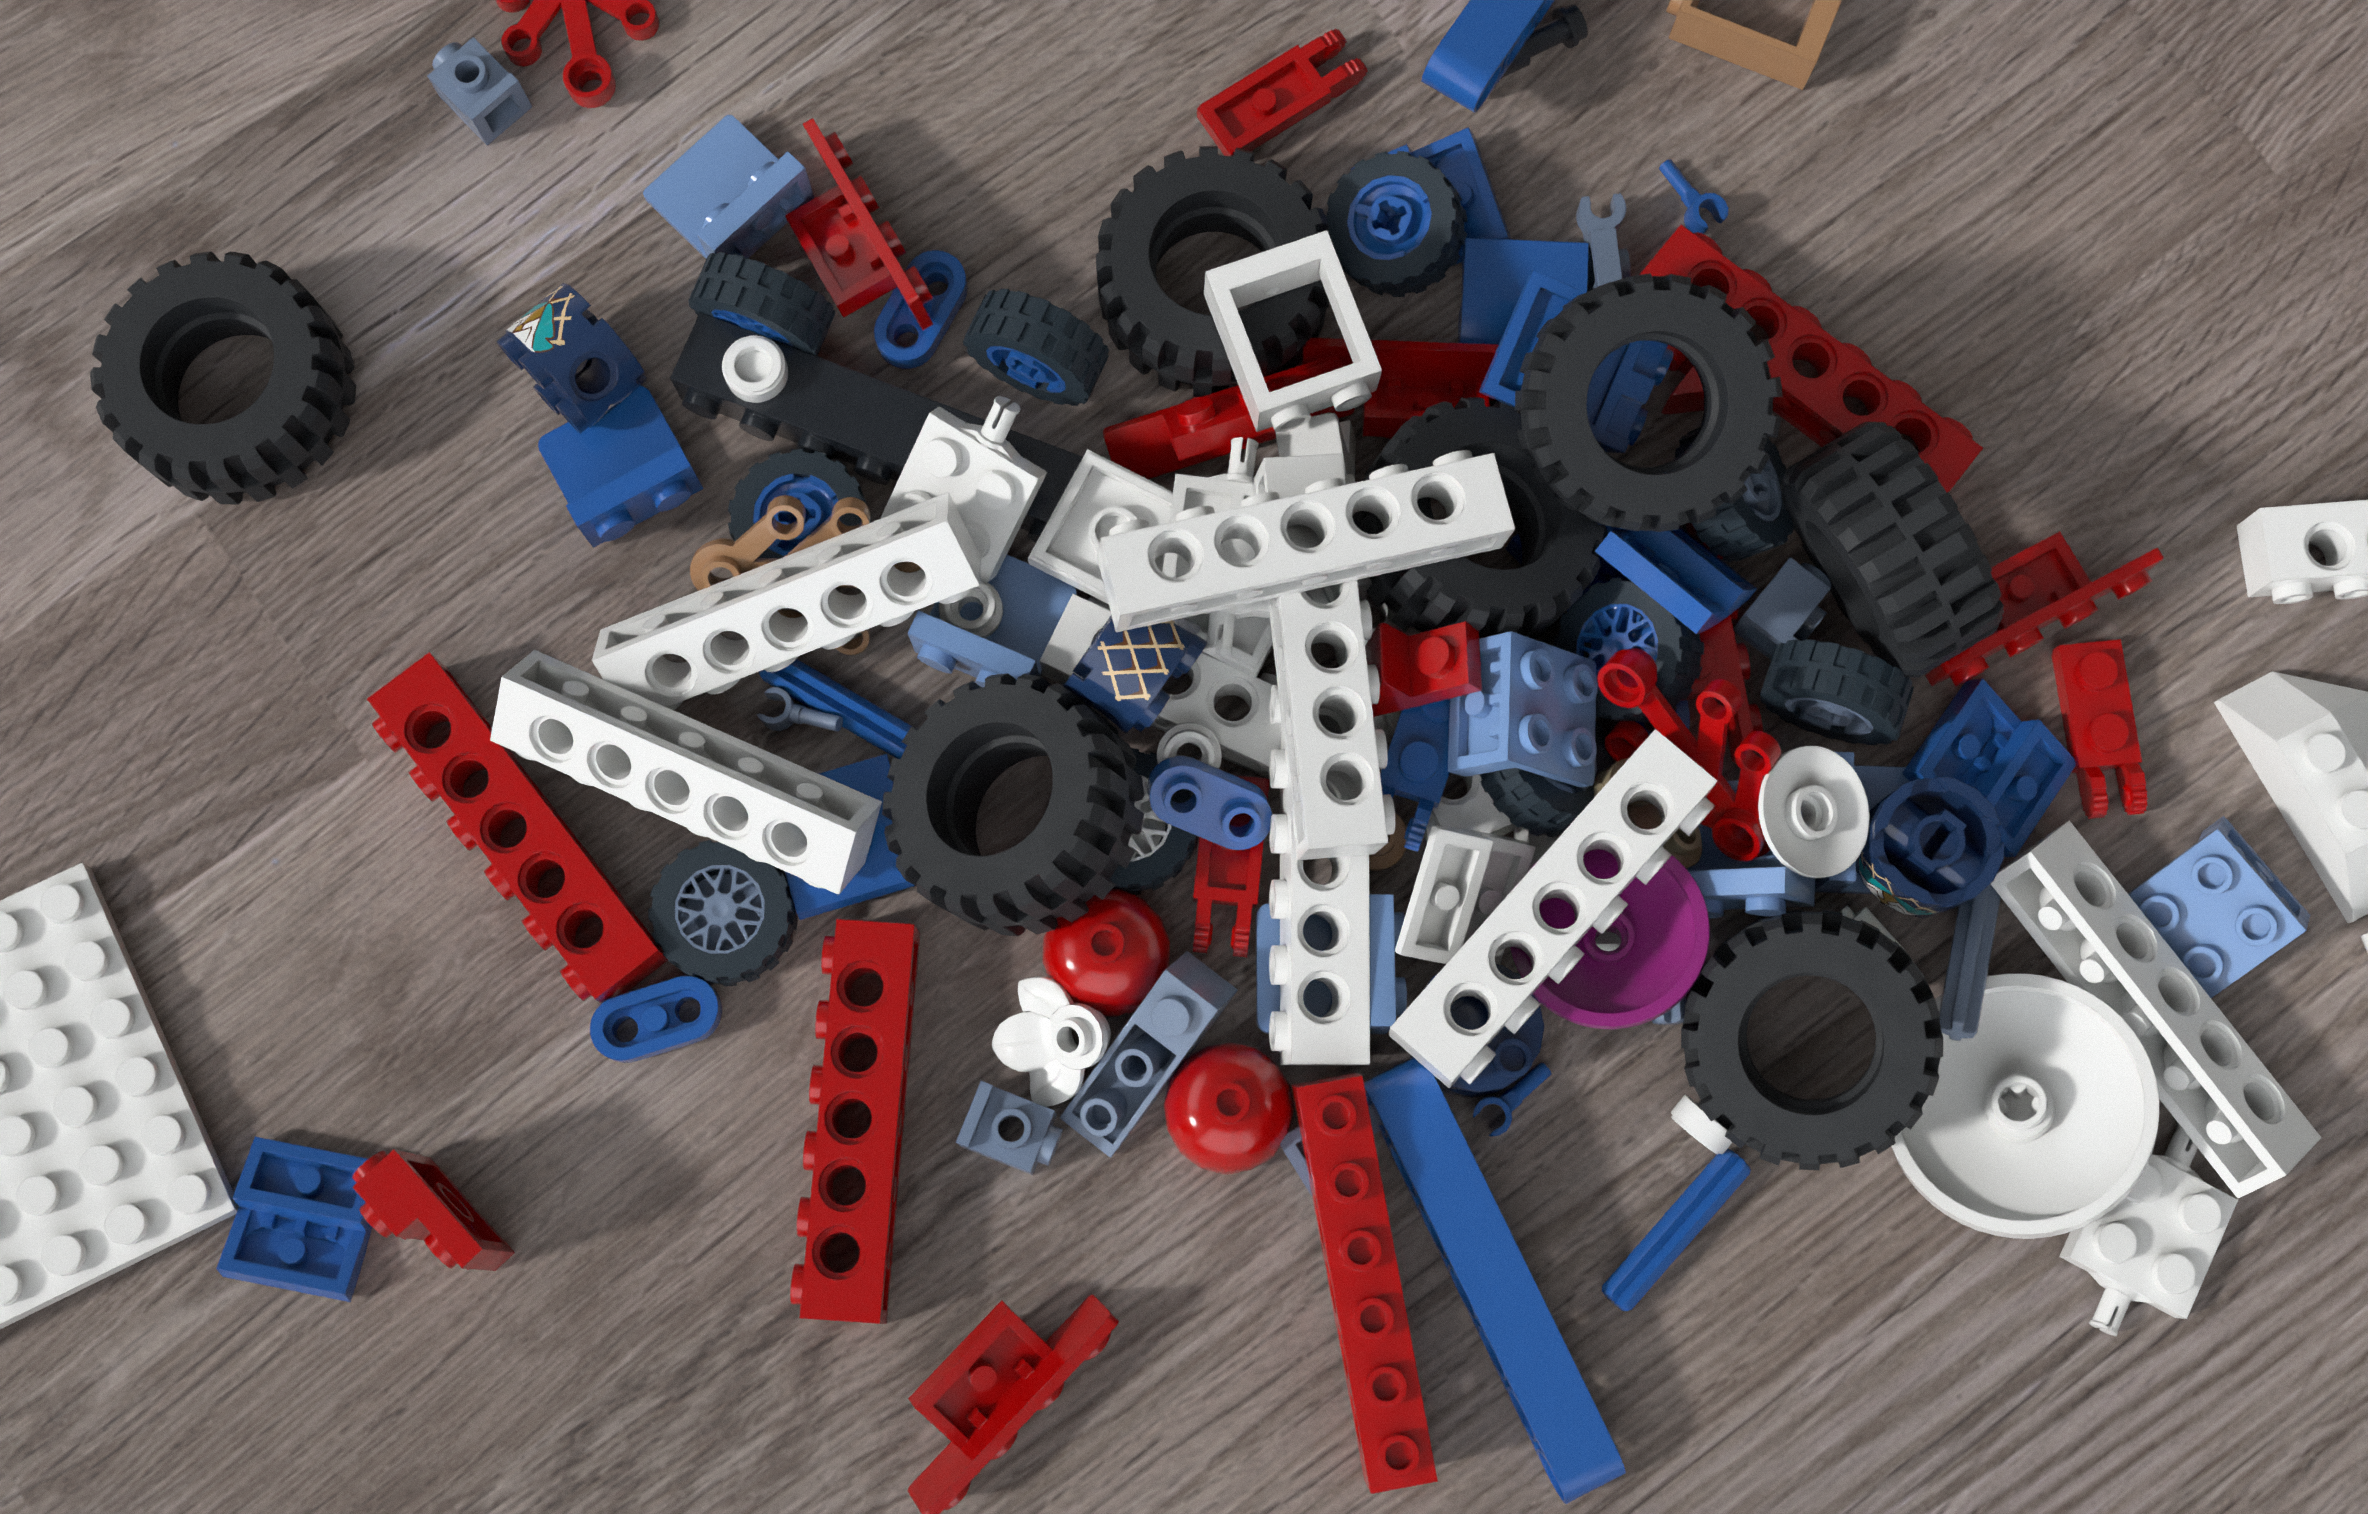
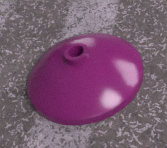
M1594 849L1584 854V866L1592 876L1599 879H1609L1618 874V863L1615 857L1608 851ZM1672 855L1646 885L1635 877L1619 895L1628 905L1605 931L1615 933L1620 938L1621 943L1619 947L1613 951L1600 949L1596 944V939L1601 933L1592 926L1575 945L1584 953V956L1559 984L1548 976L1533 993V996L1541 1004L1558 1016L1575 1024L1597 1029H1622L1638 1026L1660 1017L1686 996L1695 984L1704 966L1709 943V919L1706 904L1698 885L1687 869ZM1549 898L1539 905L1540 916L1548 926L1555 929H1565L1575 923L1574 910L1567 901L1560 898ZM1510 947L1517 972L1524 978L1532 971L1531 960L1522 949Z

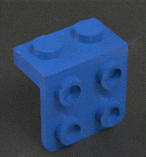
M639 386L591 428L588 427L581 434L567 422L543 435L538 442L539 451L568 502L566 507L593 548L603 542L612 541L624 536L635 525L659 512L668 511L680 506L691 495L704 489L653 396L643 386Z

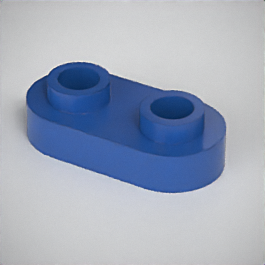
M932 250L921 253L906 268L908 270L915 266L927 287L937 281L948 285L947 290L943 294L932 295L933 299L923 304L934 325L925 330L921 329L897 287L893 290L875 322L874 337L877 348L883 359L892 366L911 369L926 363L935 353L966 299L968 286L964 268L956 257L947 252ZM911 332L918 336L916 343L910 347H902L896 343L898 337L903 333Z
M1187 756L1167 758L1160 762L1150 773L1147 782L1149 801L1156 816L1165 823L1232 850L1252 848L1262 842L1268 835L1272 811L1266 795L1255 784ZM1180 789H1188L1193 792L1192 797L1184 803H1176L1171 800V797ZM1245 813L1251 816L1250 821L1242 827H1234L1229 824L1230 820L1237 814Z
M680 976L606 1000L596 1009L592 1016L590 1036L594 1046L602 1055L617 1062L632 1063L708 1038L717 1029L721 1021L722 1003L715 989L702 979L692 976ZM688 1000H697L701 1007L699 1017L693 1022H683L679 1015L681 1006ZM634 1019L638 1025L636 1037L629 1042H621L617 1035L619 1025L625 1020Z

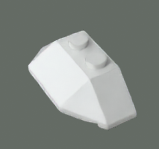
M2272 671L2215 701L2214 704L2347 923L2354 922L2367 915L2368 692Z

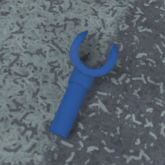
M1671 159L1666 160L1660 165L1659 170L1687 207L1684 214V224L1692 233L1699 232L1704 234L1709 229L1706 222L1700 217L1699 208L1709 210L1713 219L1718 223H1722L1727 218L1728 206L1721 196L1715 193L1701 195L1696 188L1692 187Z
M1539 1063L1514 1087L1509 1088L1500 1097L1491 1096L1480 1100L1474 1108L1473 1118L1480 1113L1484 1106L1488 1104L1499 1105L1503 1108L1506 1118L1504 1123L1493 1130L1489 1136L1503 1134L1511 1125L1512 1112L1522 1104V1101L1552 1075L1551 1071L1544 1063Z

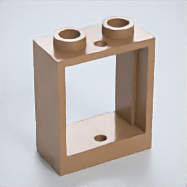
M1670 0L1666 12L1677 17L1669 39L1803 90L1818 61L1842 0H1813L1795 46L1697 9L1700 0Z

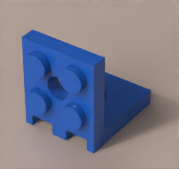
M1536 270L1530 271L1479 393L1515 408V391L1521 390L1524 374L1519 371L1526 353L1532 352L1539 340L1536 337L1537 333L1548 320L1555 318L1563 310L1562 306L1586 292ZM1635 341L1626 344L1609 354L1593 373L1587 393V416L1596 441L1607 453H1625L1628 445L1632 446L1639 437L1648 413L1641 406L1647 403L1653 387L1660 385L1673 358V351L1667 349L1668 344L1656 341Z

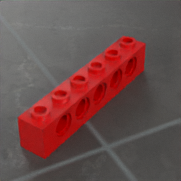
M1680 225L1640 273V275L1651 273L1652 276L1674 274L1689 277L1694 285L1700 287L1711 285L1727 294L1725 302L1733 309L1743 307L1756 321L1755 324L1761 326L1767 332L1769 344L1775 355V358L1767 361L1771 378L1781 377L1783 397L1773 398V411L1819 446H1825L1861 423L1884 422L1887 426L1895 428L1900 434H1905L1915 441L1919 457L1924 463L1929 464L1946 492H1950L1983 450V447L1973 440L1971 432L1962 423L1953 418H1942L1922 403L1921 396L1912 386L1900 380H1891L1873 367L1870 358L1863 350L1851 343H1841L1822 329L1820 321L1813 313L1801 306H1791L1772 292L1770 284L1763 276L1750 269L1742 270L1722 255L1721 248L1707 235L1699 232L1692 233L1683 225ZM1805 360L1811 363L1816 368L1818 377L1807 378L1800 375L1795 370L1792 361ZM1850 396L1861 400L1868 410V415L1859 416L1850 412L1843 402V397Z
M430 652L367 698L380 716L371 723L376 732L392 751L397 753L404 748L417 765L409 771L414 782L432 802L441 796L454 815L446 820L449 828L469 851L479 846L492 863L484 870L485 875L507 901L515 895L529 912V915L521 920L523 925L545 951L551 946H555L568 964L560 970V973L582 1001H585L592 995L595 1000L603 1003L612 997L625 994L668 961L663 955L664 952L661 947L655 943L651 933L510 749L490 741L492 726L447 667ZM441 722H450L451 734L448 740L440 747L427 748L426 739L431 728ZM487 770L489 781L486 789L476 797L465 798L463 787L466 779L476 771ZM515 819H525L527 831L523 840L516 846L503 848L500 837L505 825ZM552 868H562L565 874V882L562 889L552 897L541 898L538 893V882L541 876ZM588 918H601L603 934L600 940L589 948H579L575 937L579 925Z
M836 919L835 936L826 935L824 938L821 968L822 974L831 975L829 1000H819L815 1022L816 1039H825L823 1065H813L809 1086L810 1104L819 1105L817 1131L806 1132L803 1150L804 1170L813 1171L811 1197L800 1198L797 1214V1236L807 1237L804 1264L794 1265L790 1290L791 1304L800 1305L799 1318L887 1324L921 934L915 924ZM865 974L880 976L883 980V993L879 1000L865 1007L853 1004L850 991L855 980ZM860 1038L874 1040L878 1050L875 1063L863 1072L849 1071L844 1059L847 1047L853 1041ZM853 1103L866 1104L872 1115L869 1129L858 1138H845L839 1129L841 1112ZM857 1168L864 1175L866 1181L865 1192L856 1203L841 1205L834 1197L833 1182L841 1171ZM849 1234L857 1241L860 1248V1256L858 1262L851 1270L838 1273L831 1268L827 1261V1248L835 1237Z
M1358 1073L1292 1084L1364 1480L1370 1494L1438 1482L1363 1076Z

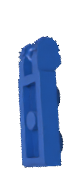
M1450 699L1401 711L1388 749L1387 766L1380 773L1383 795L1390 794L1393 799L1394 794L1418 802L1414 817L1410 818L1404 835L1406 841L1404 848L1416 852L1420 848L1433 807L1438 808L1450 773L1448 772Z

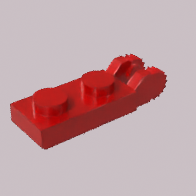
M1335 28L1327 33L1325 32L1323 36L1317 37L1301 48L1299 45H1296L1205 101L1197 108V118L1223 155L1234 157L1236 147L1249 151L1256 149L1330 103L1331 98H1337L1350 88L1358 85L1364 76L1367 75L1368 70L1362 60L1356 58L1337 67L1325 76H1320L1316 68L1337 56L1342 51V48L1346 46L1345 43H1347L1340 30Z
M2121 639L2058 645L2052 650L2051 656L2067 750L2076 763L2071 773H2076L2079 793L2082 798L2081 804L2083 805L2085 816H2088V819L2105 818V815H2107L2109 802L2105 776L2101 770L2115 769L2120 800L2122 807H2124V812H2127V815L2144 814L2148 806V791L2146 790L2144 771L2139 765L2142 763Z
M1237 776L1258 786L1268 800L1270 779ZM1245 813L1237 814L1230 820L1229 824L1234 827H1242L1250 821L1251 816ZM1199 837L1193 902H1198L1193 952L1207 953V949L1211 945L1213 924L1210 922L1212 904L1238 906L1236 924L1232 927L1230 946L1233 949V956L1247 958L1252 908H1257L1264 840L1249 849L1232 850Z

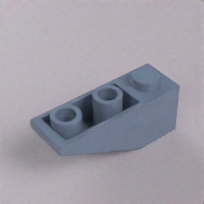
M1186 951L1165 969L1082 1085L1079 1092L1062 1113L1060 1119L1111 1158L1169 1084L1171 1077L1180 1065L1196 1049L1238 989Z

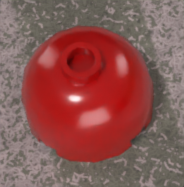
M1112 889L1103 900L1096 895L1086 902L1089 911L1075 921L1070 922L1062 916L1058 917L1056 929L1046 932L1043 937L1042 962L1048 978L1054 979L1061 984L1074 1003L1086 1004L1101 1012L1105 1018L1106 1016L1117 1017L1125 1013L1135 1012L1165 969L1169 967L1170 940L1161 917L1144 899L1121 889Z
M1233 1042L1206 1046L1186 1058L1171 1077L1164 1101L1167 1131L1179 1152L1199 1168L1224 1175L1250 1171L1270 1160L1280 1148V1143L1289 1133L1294 1113L1290 1084L1277 1063L1256 1048Z

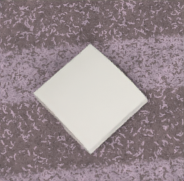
M1432 825L1395 952L1403 956L1447 964L1527 874L1536 847L1523 840L1501 835ZM1505 948L1495 955V964L1501 963Z

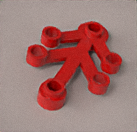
M495 0L500 9L509 13L523 10L530 2V0ZM534 0L519 22L504 31L501 38L502 47L513 64L522 67L534 64L542 53V45L539 39L562 8L572 53V59L567 62L563 70V82L572 100L585 108L603 106L612 98L616 89V80L608 62L597 54L587 2L620 20L626 34L632 39L639 41L650 39L659 29V18L654 6L648 0ZM638 13L649 15L648 20L644 24H630L631 18ZM518 40H531L530 46L526 50H512L513 45ZM591 80L602 82L601 86L596 90L590 92L582 91L584 85Z
M1638 648L1620 650L1614 653L1598 673V685L1604 696L1620 707L1634 708L1639 706L1657 731L1717 780V783L1706 797L1715 807L1700 824L1712 828V837L1719 850L1726 856L1738 861H1750L1768 853L1770 847L1761 829L1758 801L1764 776L1771 771L1770 769L1773 768L1781 757V748L1778 742L1771 735L1761 731H1753L1743 739L1734 753L1736 764L1741 769L1736 793L1722 775L1728 723L1743 703L1739 689L1727 680L1714 679L1698 695L1696 708L1701 716L1697 741L1657 688V665L1654 659L1647 652ZM1714 698L1720 700L1724 706L1718 704ZM1620 721L1606 736L1605 748L1608 754L1616 761L1629 759L1649 735L1644 727L1635 721ZM1752 750L1758 752L1763 758L1758 757Z

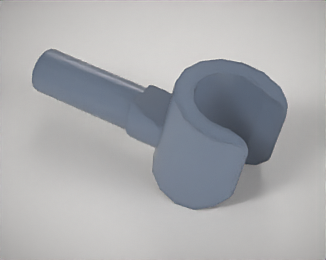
M771 687L764 694L771 700L785 702L784 712L774 718L760 713L757 714L764 726L772 731L785 730L793 723H804L839 732L843 724L841 716L808 709L806 706L795 704L789 694L779 687Z

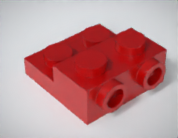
M393 1149L389 1154L385 1151H380L366 1160L352 1176L356 1182L352 1188L366 1202L359 1208V1211L379 1234L386 1238L393 1233L396 1237L404 1240L407 1238L424 1240L430 1251L444 1265L451 1269L458 1264L462 1269L496 1271L515 1253L430 1157Z

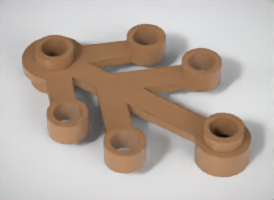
M778 496L769 503L766 515L736 541L720 538L702 545L693 555L690 566L691 580L699 591L730 579L717 577L712 574L711 570L714 568H726L732 572V577L778 560L777 558L758 557L776 539L791 540L801 534L806 517L805 507L802 502L793 496ZM854 497L839 500L832 509V515L786 556L869 524L870 510L862 500ZM780 511H788L794 514L797 520L792 524H782L775 519L774 515ZM846 513H853L858 515L862 521L856 526H847L840 521L839 517ZM907 561L894 565L896 569L906 573L922 569L919 565ZM841 585V586H838V587H845V588H857V587L852 586V585ZM777 610L781 615L788 618L802 616L794 610ZM870 628L861 631L862 635L858 638L851 639L836 649L846 655H856L863 652L869 644Z

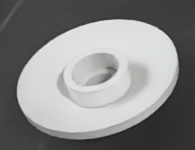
M1803 746L1783 753L1773 768L1770 769L1771 771L1764 776L1760 788L1758 811L1765 840L1777 859L1799 875L1810 878H1824L1837 875L1845 871L1856 861L1867 840L1870 814L1862 782L1850 764L1840 755L1829 749L1819 746Z

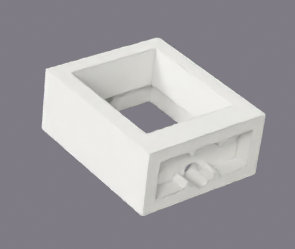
M1327 230L1205 271L1204 296L1256 432L1270 427H1274L1275 432L1289 431L1308 422L1311 419L1310 413L1333 405L1336 411H1346L1364 404L1372 397L1371 392L1377 390L1382 369ZM1321 280L1353 364L1269 392L1237 308Z

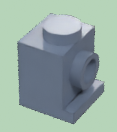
M474 37L463 46L458 42L450 43L436 54L432 64L434 70L427 77L439 97L486 145H489L532 108L519 81L511 72L508 73Z
M1790 557L1734 626V632L1772 660L1778 644L1781 642L1785 644L1788 640L1796 638L1800 641H1805L1825 617L1827 612L1817 605L1831 589L1829 578L1813 565L1808 563H1801L1800 565Z
M980 1081L956 1143L965 1149L1033 1175L1038 1162L1046 1166L1050 1165L1061 1139L1063 1129L1053 1125L1057 1117V1113L1054 1110ZM1010 1117L1019 1118L1024 1123L1022 1137L1014 1142L1005 1141L1000 1135L1002 1122Z

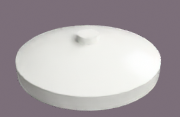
M2000 974L1987 976L1977 1034L1973 1038H1962L1961 1041L1951 1040L1949 1035L1943 1034V1057L1940 1058L1938 1069L1940 1077L1933 1096H1928L1922 1107L1923 1115L1910 1130L1907 1127L1895 1137L1896 1143L1891 1146L1899 1165L1917 1191L1934 1207L1955 1221L1977 1231L2008 1238L2034 1239L2065 1234L2096 1221L2115 1208L2129 1194L2142 1176L2152 1155L2158 1131L2159 1093L2156 1077L2150 1059L2134 1031L2119 1014L2093 994L2062 980L2041 975ZM1942 995L1935 999L1938 1011H1940Z

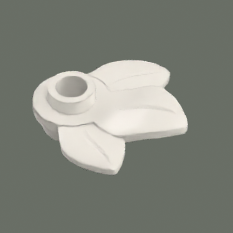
M1031 977L1021 980L1018 983V996L1023 1012L1013 1015L999 1024L994 1032L992 1048L997 1057L1006 1066L1016 1071L1029 1072L1032 1102L1044 1107L1054 1106L1069 1100L1079 1092L1085 1068L1099 1062L1109 1046L1111 1038L1110 1027L1101 1012L1086 1004L1074 1003L1063 986L1054 979ZM1072 1028H1073V1029L1077 1032V1034H1078V1037H1079V1045H1078V1046L1076 1045V1043H1075L1074 1040H1073V1037H1072Z

